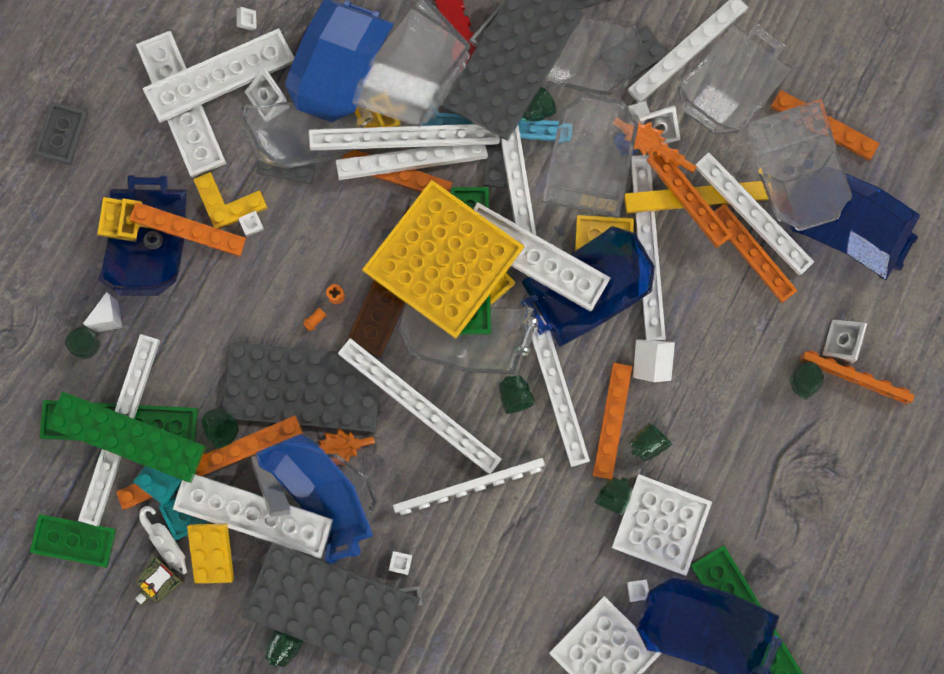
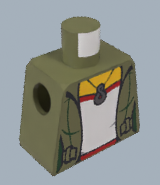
M154 556L136 582L142 590L135 596V599L141 605H144L150 598L155 602H160L185 582L159 557Z

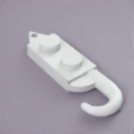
M150 506L143 507L139 513V520L149 534V539L170 569L173 568L182 574L187 573L184 560L186 556L164 525L160 523L152 525L146 517L147 511L152 514H156V511Z

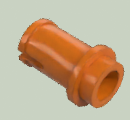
M317 308L308 319H304L302 324L311 332L316 329L315 327L327 315L320 308Z

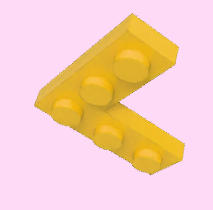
M211 172L193 179L214 228L222 229L238 222V218L254 211L259 213L268 209L260 190L225 205Z

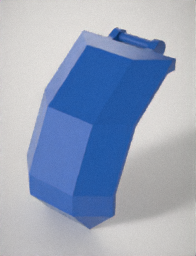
M323 0L306 29L285 83V87L296 109L331 123L355 112L375 58L389 32L393 29L394 23L380 18V12L364 9L352 4L348 0H345L343 4L333 0Z
M302 434L256 452L259 468L272 473L300 505L301 509L334 519L324 552H326V562L333 564L337 560L348 556H358L360 554L359 541L370 538L373 534L354 485L330 457L313 440ZM348 544L347 549L336 552L337 547Z

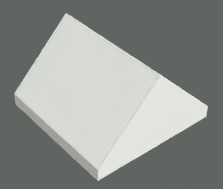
M266 68L260 71L245 90V94L264 121L269 120L289 107L286 97Z
M675 106L638 116L637 122L640 121L641 124L652 122V128L664 132L660 135L666 139L663 143L681 140Z
M106 292L83 324L94 332L122 328L119 302Z
M832 320L822 356L850 365L857 361L867 324L864 322Z
M636 339L633 378L650 382L671 381L675 342Z

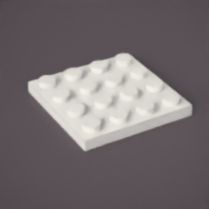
M638 474L612 548L687 576L712 501Z
M604 596L549 654L569 674H642L659 657L661 652Z

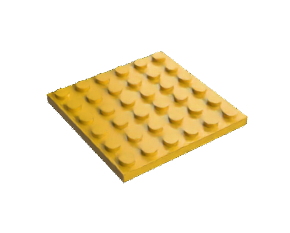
M431 180L364 266L362 272L457 339L524 250L525 246Z

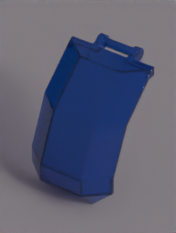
M827 166L802 177L784 209L792 232L810 237L848 255L884 280H887L893 268L899 271L902 270L907 254L913 243H916L918 236L912 230L920 217L919 213L883 189L839 169Z
M128 175V189L110 190V198L141 201L144 205L186 218L187 190L168 189L167 176L135 177V175ZM136 185H160V190H136ZM140 227L137 232L136 242L108 237L102 271L98 281L119 296H159L177 281L185 239L146 227ZM157 231L162 235L163 243L161 247L151 250L145 246L144 236L148 232ZM152 239L151 243H155L157 239Z
M611 226L601 235L570 254L610 277L592 311L585 309L531 277L525 278L522 281L530 297L521 301V304L527 308L538 327L539 335L550 331L558 346L562 347L610 320L652 292L655 265L634 232ZM533 303H535L536 307L538 308L540 314L542 315V317H543V319L545 320V322H546L547 325H545L544 322L542 321V319H541L540 315L538 314L537 310L535 309Z
M673 576L648 592L636 626V630L647 651L659 652L695 663L719 674H771L770 669L778 647H781L783 642L782 639L773 635L780 617L778 614L732 593ZM769 643H770V647H769V650H768V652H767L765 661H764V663H763V666H761V664H762V662H763V659H764V656H765V653H766V651H767L768 645H769Z

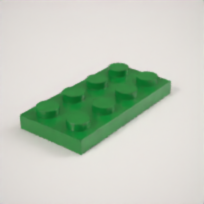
M39 514L30 553L108 568L117 529L103 526L98 527L83 522Z

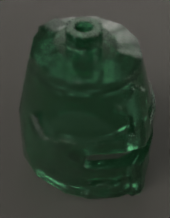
M541 86L522 117L523 120L530 122L541 121L544 117L556 114L555 102L545 88Z
M85 326L73 330L64 341L68 350L75 357L83 360L92 358L101 347L96 334Z
M804 362L791 374L790 384L792 390L806 400L814 395L822 386L824 375H822L820 367L816 364Z
M509 375L499 383L500 399L506 414L523 411L535 404V398L530 391L529 384L522 376L515 375L511 377Z
M216 408L208 410L203 416L202 427L205 436L217 449L226 447L235 440L239 427L237 421L229 412Z
M652 423L642 428L629 443L633 449L631 451L635 458L639 456L643 461L661 455V452L666 451L673 445Z
M612 477L602 487L594 503L622 516L633 492V488L628 484L629 480L624 477L621 479Z
M274 630L268 641L265 659L273 667H286L297 656L304 641Z

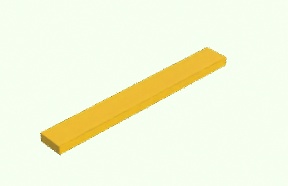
M772 180L739 183L755 201L773 200L775 198ZM713 186L694 187L709 206L729 204ZM670 190L626 193L623 195L626 214L684 208Z

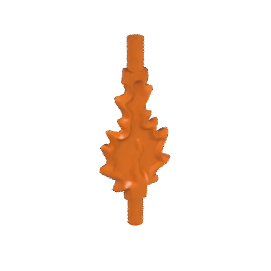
M616 116L613 122L628 133L626 138L632 141V149H639L643 156L648 153L652 158L653 152H655L657 156L661 155L666 163L672 160L675 165H681L692 173L697 168V166L686 160L685 156L679 154L678 149H671L668 147V143H663L666 139L660 135L664 132L652 128V122L641 124L638 121L633 124L631 122L628 123L619 116Z
M338 429L336 434L324 433L326 439L318 440L320 443L318 446L330 457L336 466L339 463H343L346 466L351 456H357L358 449H361L362 446L375 444L374 436L363 439L354 438L351 432L347 435L341 429Z

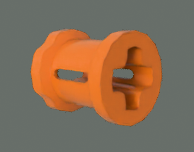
M332 284L327 288L326 295L332 304L336 305L344 301L345 293L340 285ZM335 291H338L340 295H337L336 298H333L332 294H334Z

